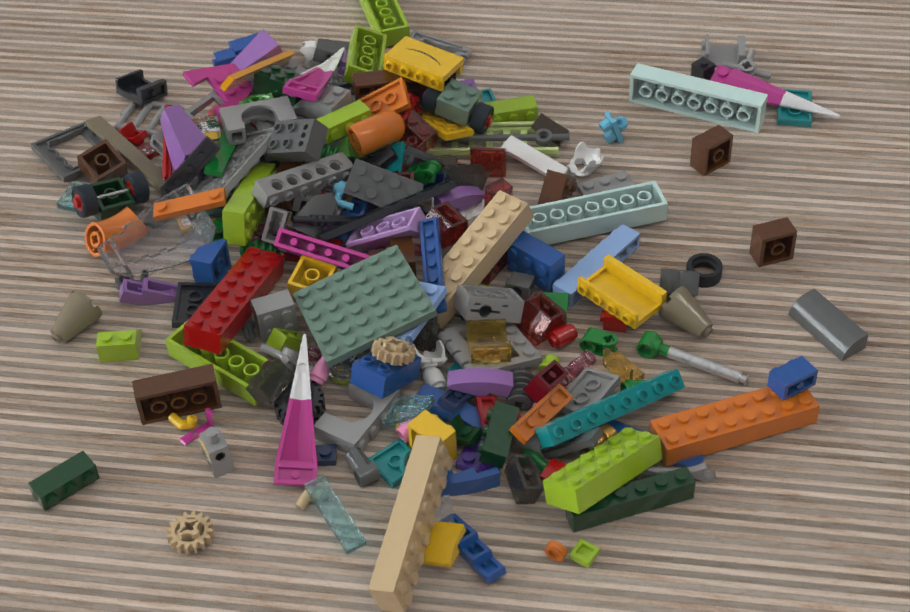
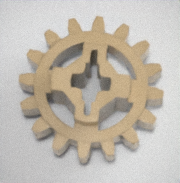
M393 336L385 337V339L379 337L378 340H374L371 349L372 356L377 357V360H381L383 363H391L393 366H402V363L409 365V362L413 363L416 354L415 346L410 345V342H406L404 339L399 340Z
M192 511L191 515L184 512L183 517L175 516L176 522L170 521V528H167L168 543H170L172 549L177 548L179 554L183 550H185L186 555H189L190 551H194L197 554L199 548L205 550V544L212 543L211 538L215 537L213 522L210 521L209 516L204 517L203 512L196 515L195 511Z

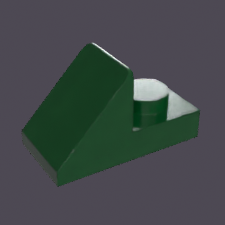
M459 413L449 423L456 430V445L473 447L481 437V427L465 425Z

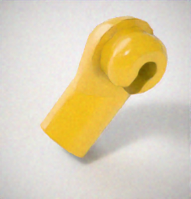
M172 413L168 417V421L179 430L194 429L197 426L198 418L195 415H188L187 419H182L176 413Z

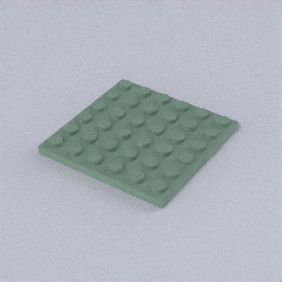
M397 244L293 293L329 368L371 348L374 340H378L379 337L383 339L389 336L394 337L438 316L436 309Z

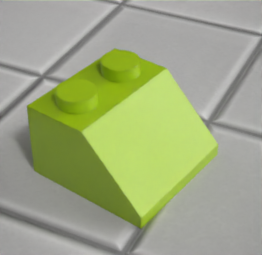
M142 329L98 332L96 349L100 363L139 360Z

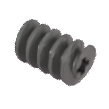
M514 367L510 370V372H513V388L507 397L506 404L518 407L519 411L526 410L532 406V399L523 389L534 376L524 368Z

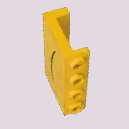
M407 36L384 55L385 70L438 91L444 90L445 81L453 73L458 75L463 73V57Z
M609 254L603 258V267L587 279L582 276L577 278V291L582 296L587 297L633 329H637L656 314L667 300L666 290Z

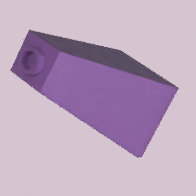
M263 29L230 64L235 63L242 70L278 55L283 51L279 44Z
M179 104L164 108L160 119L173 171L180 166L206 137Z

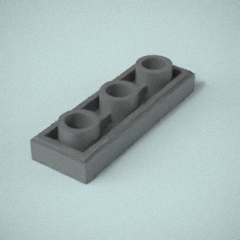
M600 428L586 431L549 447L544 454L548 459L555 457L561 459L569 453L577 454L582 449L588 448V450H591L599 444L598 440L603 432Z

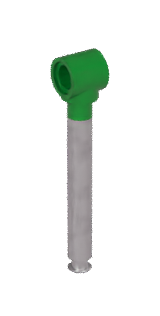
M646 331L636 346V351L644 358L662 355L732 382L744 383V386L749 380V375H742L743 372L664 344L661 336L654 331Z

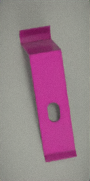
M210 408L205 409L207 422L179 439L184 446L199 437V434L206 431L207 428L213 427L212 414L215 413Z

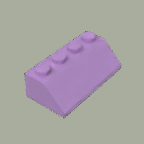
M420 207L385 216L354 229L346 246L363 252L375 250L382 246H390V238L406 236L420 238L419 221L425 220L426 217Z

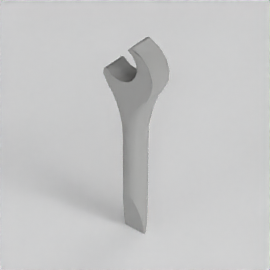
M705 462L688 467L692 477L699 481L708 482L716 478L715 469L707 472ZM649 467L639 475L654 476L681 467Z

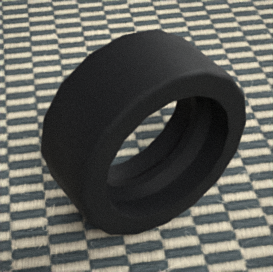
M699 253L689 258L686 265V270L695 271L694 269L697 267H708L714 270L710 274L700 273L698 287L709 288L720 282L723 266L718 257L708 253Z

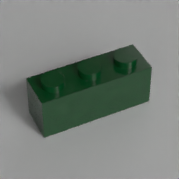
M495 401L493 408L488 409L486 420H489V422L484 424L481 436H484V441L480 440L477 452L480 453L478 462L503 469L513 436L509 429L516 423L519 412L518 407Z
M81 451L30 481L28 485L32 496L46 511L94 483L100 477L94 462L84 451Z

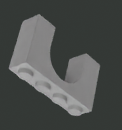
M288 96L219 108L221 124L229 145L247 142L245 125L249 122L269 120L275 123V121L297 120Z
M349 383V398L369 407L372 410L371 414L363 420L347 422L325 412L314 424L315 439L325 444H336L337 449L344 453H347L350 448L355 446L364 451L370 440L377 436L379 429L389 421L393 412L399 409L401 405L400 390L381 399Z

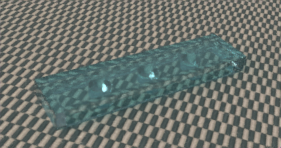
M324 475L305 483L304 488L346 554L366 545L365 538Z

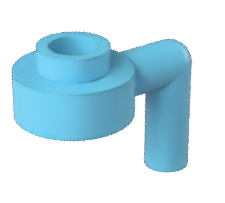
M340 180L339 183H335L332 192L335 193L336 206L352 211L354 204L341 200L345 194L343 191L347 182Z

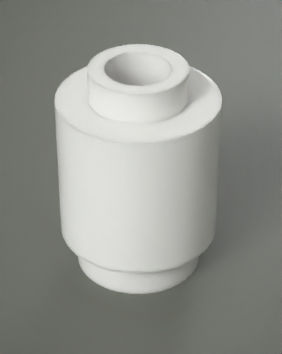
M430 366L423 371L422 379L425 384L443 391L447 390V382L440 369Z

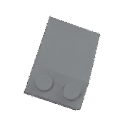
M339 86L327 87L322 97H319L316 102L301 99L293 106V110L296 114L311 119H318L351 104V90Z

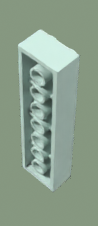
M639 63L636 64L630 74L629 102L754 133H759L764 123L768 94Z
M656 181L530 206L534 218L523 231L550 245L612 232L622 224L631 228L667 220L668 203Z

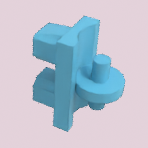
M609 111L604 113L606 119L599 122V126L604 132V139L608 144L615 140L619 144L622 143L624 140L621 131H624L628 126L627 118L617 116L616 119H613Z

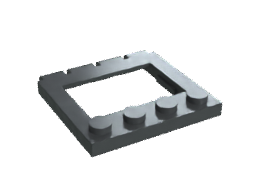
M86 122L31 143L32 150L64 183L84 175L78 165L75 167L69 165L67 160L61 157L52 146L78 135H82L92 146L102 142L103 140L86 126Z

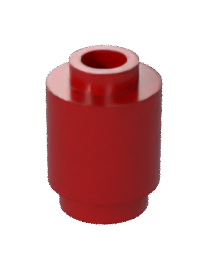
M571 323L564 324L549 332L548 342L553 348L560 349L575 341V338L578 337L577 329Z

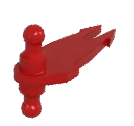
M408 89L411 107L398 113L403 121H405L413 108L418 114L422 112L421 107L418 105L419 97L410 93Z

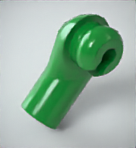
M524 450L523 454L519 456V459L525 465L532 461L541 472L548 465L538 453L530 450Z

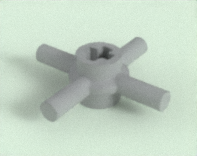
M750 49L747 59L742 60L738 65L725 61L722 62L724 67L736 68L751 76L766 79L771 77L770 72L756 69L753 62L756 53L754 49Z
M262 343L259 350L278 358L276 364L281 368L292 372L294 367L297 366L299 352L286 346L280 351ZM309 365V372L314 366Z

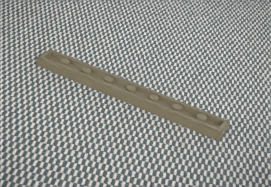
M102 116L86 120L88 128L102 140L107 139L135 171L142 172L147 182L164 195L159 190L165 182L162 179V171Z

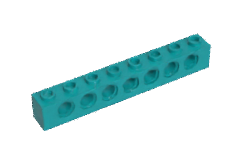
M678 368L665 371L535 428V432L542 448L555 446L685 388Z

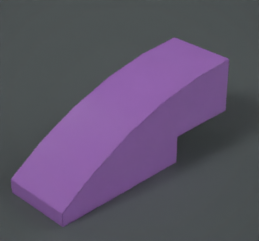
M457 186L454 189L434 196L433 202L434 206L443 214L453 210L460 213L482 202V199H488V195L475 186Z
M144 277L143 282L124 278L119 290V302L141 305L172 303L176 299L178 284Z
M490 368L452 370L447 373V388L479 397L487 396L488 393L508 397L513 388V372Z

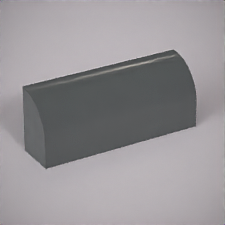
M816 289L803 294L792 305L788 315L841 361L866 348L868 334Z

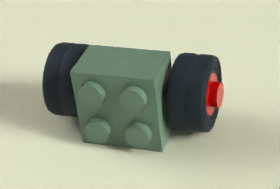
M451 78L446 87L444 86L443 91L428 87L422 97L421 109L432 115L437 114L465 127L469 123V127L479 135L484 134L488 127L491 126L494 114L493 106L481 102L483 91Z

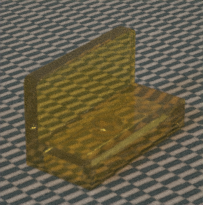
M608 348L603 350V366L612 374L620 376L621 382H625L626 379H644L645 373L619 351L613 353Z

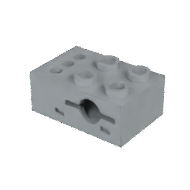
M458 284L454 307L466 321L472 323L477 322V320L489 324H494L495 322L521 323L525 301L512 288Z

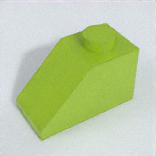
M273 328L266 344L280 351L286 346L299 352L303 335L297 331Z

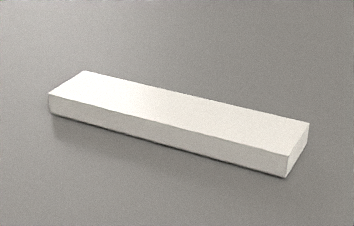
M512 135L501 146L503 152L546 176L547 169L563 174L568 172V168Z

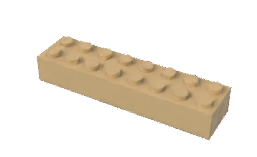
M501 190L497 192L442 259L444 282L448 291L446 294L447 312L440 313L427 322L440 329L447 325L457 312V309L454 307L457 285L478 286L534 218L528 203Z
M416 435L368 587L370 594L381 611L407 612L408 606L412 603V592L414 585L416 586L418 583L420 565L422 566L424 563V551L430 542L431 527L435 525V514L437 507L439 508L441 505L442 490L447 485V473L452 468V458L449 456L447 447L444 445L441 437Z

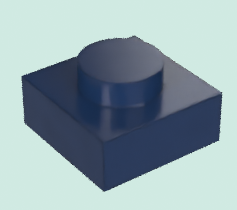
M316 445L317 466H337V445Z

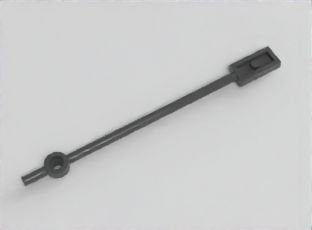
M539 129L535 134H480L448 141L437 135H403L398 142L506 141L512 135L521 141H535L540 146H547L552 141H570V134H552L548 129Z

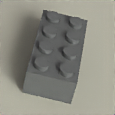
M356 158L343 193L382 207L422 191L425 185ZM417 204L407 207L395 213L413 209L417 206Z

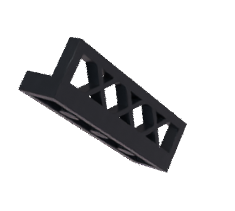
M206 136L161 185L159 190L170 199L176 198L221 149V143L217 140L214 142Z

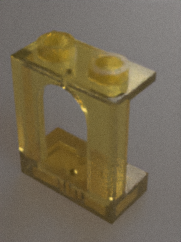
M506 319L466 320V340L471 364L511 362V341L507 340ZM482 338H492L495 340L491 342H477Z

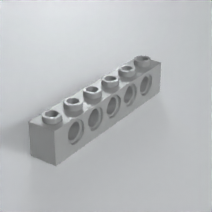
M343 152L319 159V161H313L256 180L252 194L263 208L275 206L278 203L290 201L295 197L304 196L312 191H319L321 188L333 186L340 180L347 181L353 164Z

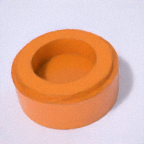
M549 541L544 549L546 555L557 562H562L568 554L566 547L557 541Z

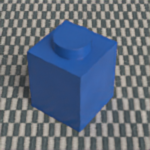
M232 48L213 52L214 59H212L213 66L230 64L236 58V55Z

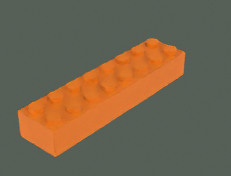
M765 387L650 420L649 432L660 436L662 461L667 467L688 458L708 455L817 423L820 405L808 389L783 401L769 387Z

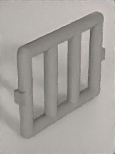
M131 101L126 110H122L120 113L121 117L114 125L117 131L124 126V123L135 107L140 104ZM152 101L143 105L145 107L133 123L136 129L146 130L148 135L152 136L156 132L154 129L161 119L164 106L166 104L171 105V103ZM152 107L160 108L146 129L139 128Z

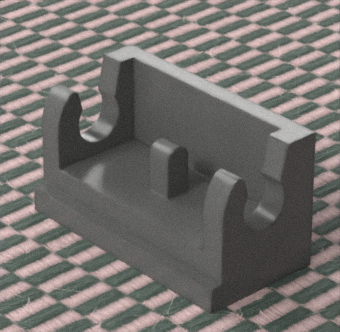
M408 145L402 164L411 167L414 164L435 160L442 165L444 160Z

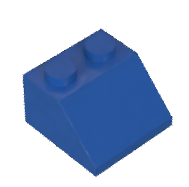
M220 239L200 246L191 255L190 265L195 282L220 283L228 273L232 265L227 239Z

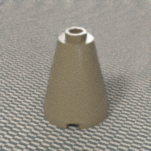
M681 286L669 296L671 298L669 302L662 304L658 313L661 318L699 338H706L712 333V321L686 287Z
M77 290L75 292L72 291L50 331L52 334L51 338L59 344L61 342H68L103 315L98 305L94 307L91 304L93 300Z

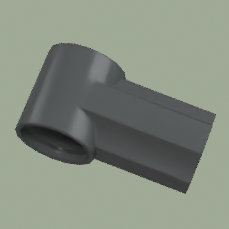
M355 446L349 449L345 454V459L353 470L354 477L360 487L381 479L378 467L374 462L369 461L361 448Z

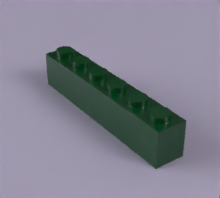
M682 467L626 483L580 514L566 510V518L573 533L693 499L696 482L688 467Z

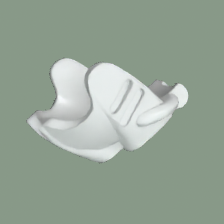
M305 41L301 43L304 46L299 51L306 58L305 68L309 69L322 64L312 61L318 41Z
M580 142L575 149L574 157L571 159L570 164H567V168L570 170L571 176H589L601 165L604 156L600 158V148H588L585 142ZM575 164H584L585 167L579 171Z
M441 340L436 342V350L434 352L424 351L421 355L415 347V355L421 357L420 369H426L430 366L439 367L448 360L445 357V348Z

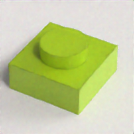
M580 539L570 552L569 559L589 569L600 554V548Z

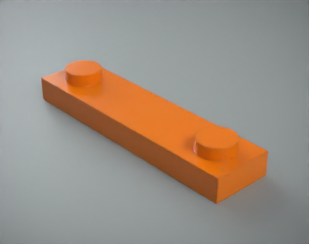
M222 187L154 203L153 218L155 221H161L226 206V190Z
M559 383L521 417L509 431L524 445L536 434L535 428L548 423L574 397Z

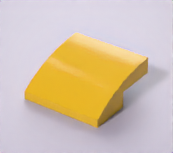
M436 521L435 525L431 527L430 542L424 551L423 564L451 568L460 553L458 544L466 532L464 524Z

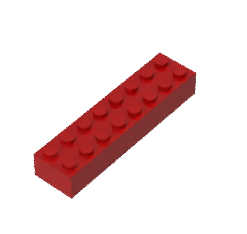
M249 247L184 324V345L221 355L253 314L251 300L266 296L282 277L284 256L275 252L261 250L257 247Z

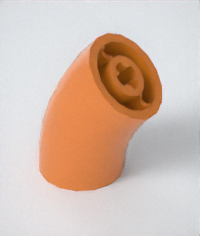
M390 110L380 112L347 126L349 141L360 157L398 142L405 132V125L401 116L395 111Z
M126 207L110 218L91 222L85 230V245L92 256H105L126 249L150 232L134 212Z

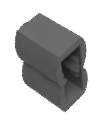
M661 268L659 287L667 291L668 297L681 286L686 287L692 295L698 296L700 272Z

